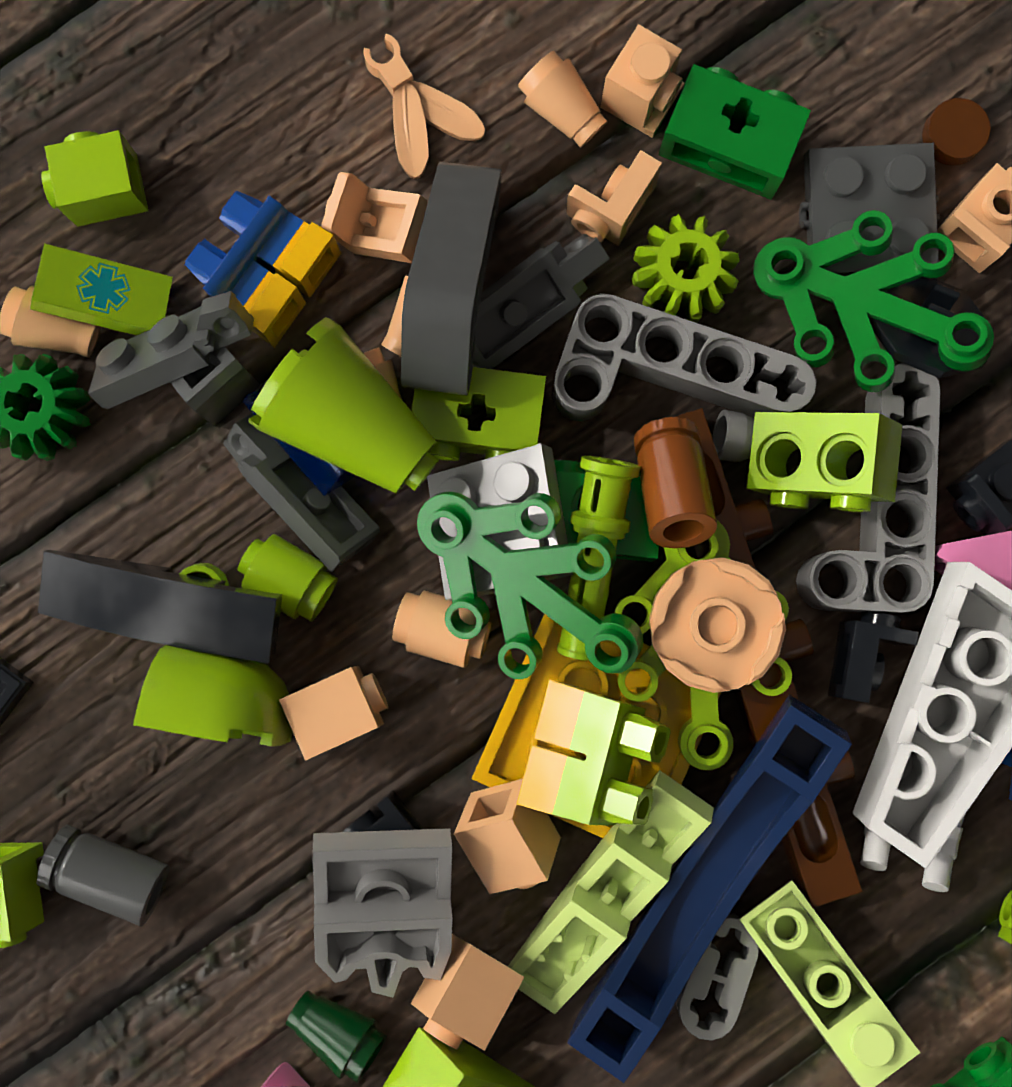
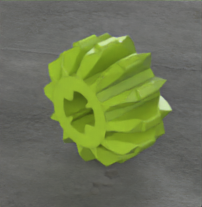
M679 214L671 218L669 232L659 226H652L647 234L649 245L638 246L633 257L634 261L642 267L633 274V286L651 288L644 296L642 304L653 308L662 301L667 304L664 312L676 316L679 308H683L687 320L698 323L702 317V307L717 314L725 304L722 294L733 293L738 284V279L729 271L734 269L739 263V253L720 251L729 238L727 230L718 231L709 237L704 233L708 226V220L705 216L699 217L691 230L687 229L684 219ZM677 261L689 262L687 270L693 265L697 268L693 279L682 278L684 270H681L678 274L673 271Z

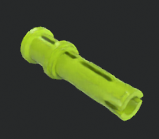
M582 456L580 467L586 472L579 510L572 512L570 520L573 524L572 529L578 532L577 543L587 535L599 534L608 538L616 549L618 539H624L625 534L630 531L631 522L625 518L631 481L633 478L639 477L641 466L616 459ZM590 547L583 549V557L588 564L596 567L604 565V558L597 549ZM613 566L603 578L595 581L585 580L573 572L568 586V596L599 619L605 614ZM562 627L557 652L569 658L589 660L585 652V644Z

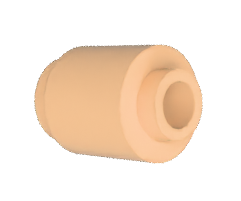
M426 590L422 591L420 595L407 592L401 601L396 615L392 639L393 641L406 644L407 652L466 668L470 657L482 658L488 642L491 622H488L474 638L460 639L454 636L445 624V613L453 603L452 601L445 600L443 595ZM459 608L460 618L469 625H475L476 618L474 614L466 608Z

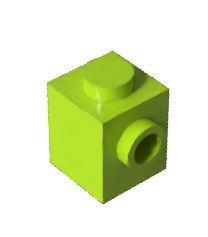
M119 130L103 134L90 131L76 132L68 135L62 143L44 146L49 170L42 171L41 178L46 198L53 209L58 208L77 227L148 211L137 153Z

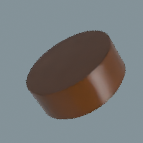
M965 98L949 99L938 105L926 120L922 131L923 143H934V159L936 161L951 166L962 165L972 160L986 145L990 136V121L984 109L974 101Z

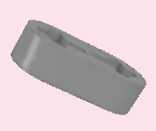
M729 913L717 931L716 936L725 937L729 929L734 928L736 938L743 944L740 953L729 951L723 968L720 970L716 968L720 952L714 944L710 943L676 1000V1007L683 1025L689 1033L699 1039H719L732 1030L738 1019L758 959L759 947L740 922L739 918L741 917L735 913ZM712 980L717 981L714 997L722 1007L720 1014L709 1012L705 1021H700L699 1015L695 1007L691 1005L693 998L704 1000Z

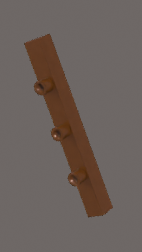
M702 408L675 416L691 420L698 427L701 441L700 446L703 450L716 520L724 526L730 540L728 557L731 560L748 564L755 569L747 542L773 534L772 520L765 502L762 498L734 506ZM708 540L686 547L689 556L694 559L703 558L709 551ZM798 619L785 623L786 632L779 658L789 663L813 655L812 640L803 620ZM773 663L764 676L759 678L760 683L764 687H772L778 684L782 675L780 667ZM791 681L789 688L784 693L777 696L764 695L757 691L752 684L744 685L739 689H733L752 750L788 695L790 694L799 700L793 681ZM848 751L814 802L782 839L797 887L812 908L862 892L828 789L830 785L855 777L854 766Z

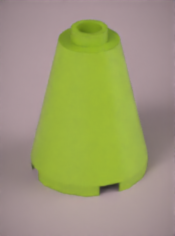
M325 317L306 333L316 341L309 351L304 349L297 353L291 349L272 373L254 401L251 410L256 415L249 418V423L265 434L395 494L405 484L413 491H416L439 461L430 454L436 444V440L341 325L331 318Z

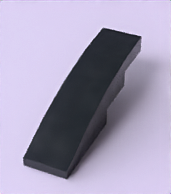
M46 550L43 553L38 613L139 640L203 653L270 663L275 659L283 594L225 586L226 581L171 573V568Z

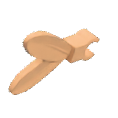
M385 34V47L394 54L393 58L384 64L377 63L371 58L370 49L364 48L365 63L368 71L373 76L380 78L393 96V124L398 160L410 178L418 179L424 174L429 161L426 122L461 141L481 140L484 137L485 128L475 111L464 103L433 87L413 81V75L401 57L399 43L393 36Z

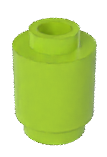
M276 534L271 535L265 542L258 538L255 539L244 553L238 565V571L244 574L242 588L283 594L281 612L293 619L301 615L311 622L324 608L338 581L337 577L327 572V567L319 559Z

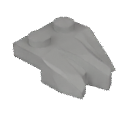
M451 829L313 833L315 963L334 983L346 981L356 969H367L372 993L393 998L402 972L409 967L418 968L423 978L441 980L452 951Z

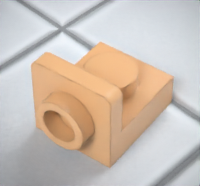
M640 150L629 169L620 164L613 172L601 196L604 200L584 188L574 185L567 198V215L573 218L571 220L572 225L580 233L598 238L599 242L606 238L619 246L657 186L662 162Z

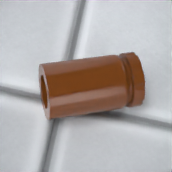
M665 417L651 421L638 430L634 436L635 453L638 457L637 465L641 466L639 477L649 536L653 543L665 548H686L700 544L709 539L717 529V520L703 450L700 446L701 441L698 427L695 426L694 422L686 418Z

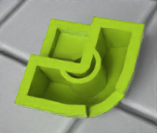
M168 645L159 649L150 665L142 686L133 723L134 726L227 743L229 738L242 739V734L261 737L260 744L270 747L281 746L290 742L293 734L279 702V699L288 696L289 692L284 681L267 664Z

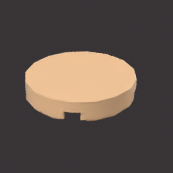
M726 558L697 560L672 573L655 594L649 616L651 642L664 667L687 686L712 693L730 691L732 689H739L744 685H749L763 677L779 657L786 632L784 613H782L781 603L770 581L750 565Z

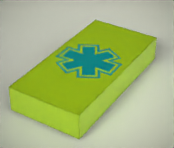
M44 243L30 310L137 336L151 330L158 321L165 318L173 277Z

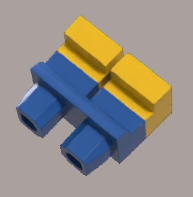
M236 191L223 207L219 219L225 227L239 235L237 241L226 254L204 239L195 246L185 260V266L204 285L203 289L210 297L232 291L249 314L253 316L252 331L275 348L306 304L300 292L310 298L341 255V251L333 234L313 222L308 224L293 215L270 195L262 203L253 197Z

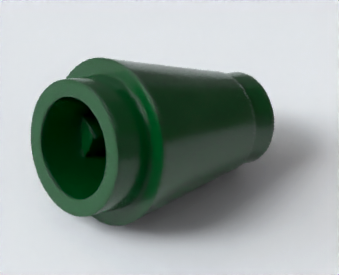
M309 990L296 1003L286 1021V1025L296 1031L295 1033L339 1079L346 1075L356 1083L366 1074L387 1038V1035L375 1028L377 1020L321 996L318 997Z

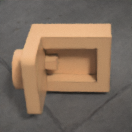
M340 172L332 194L327 201L321 227L333 234L335 240L353 254L412 263L428 201L420 194L369 188L354 174Z

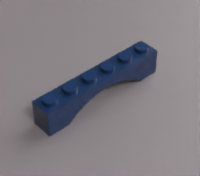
M790 694L788 695L714 807L711 824L684 852L671 872L669 881L657 893L577 1014L567 1041L570 1046L625 1083L662 1028L692 972L740 896L779 842L814 802L851 747L852 743L846 730Z

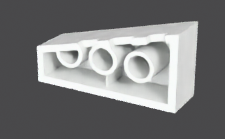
M947 562L853 810V814L868 829L926 869L1012 748V590L971 562Z

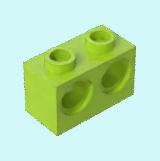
M755 412L747 489L770 495L769 505L775 507L808 509L809 498L831 499L830 509L849 512H871L872 501L895 502L903 425L880 413ZM799 448L801 452L800 465L792 475L788 476L786 472L787 459L793 451ZM862 449L864 453L863 467L855 477L848 479L846 463L854 452Z

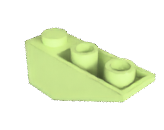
M792 880L739 918L819 1033L860 1087H876L920 1054V1051Z

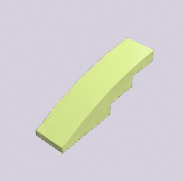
M660 770L646 786V788L653 789L654 798L648 822L645 825L616 823V825L612 826L542 917L508 965L509 968L524 976L518 989L553 1014H556L627 939L631 921L666 885L670 878L672 865L712 822L714 807Z

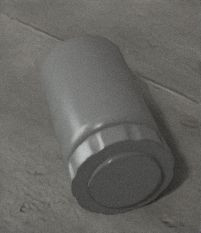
M67 824L58 831L43 855L37 874V885L50 891L56 889L63 896L142 927L150 918L162 895L170 866L93 834H82L80 829Z

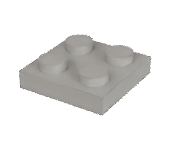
M537 444L434 473L427 477L430 498L442 492H457L474 501L478 508L523 502L535 493L547 494L557 501L561 510L560 522L548 536L542 539H531L524 536L519 530L489 534L488 536L508 551L568 544L551 447ZM530 506L528 508L529 518L534 524L538 526L548 524L547 514L542 508L538 506ZM441 517L439 523L443 531L449 536L455 537L457 529L453 521ZM439 556L445 600L452 601L443 557ZM472 560L478 597L495 593L491 573ZM573 572L542 576L547 580H553L573 575Z

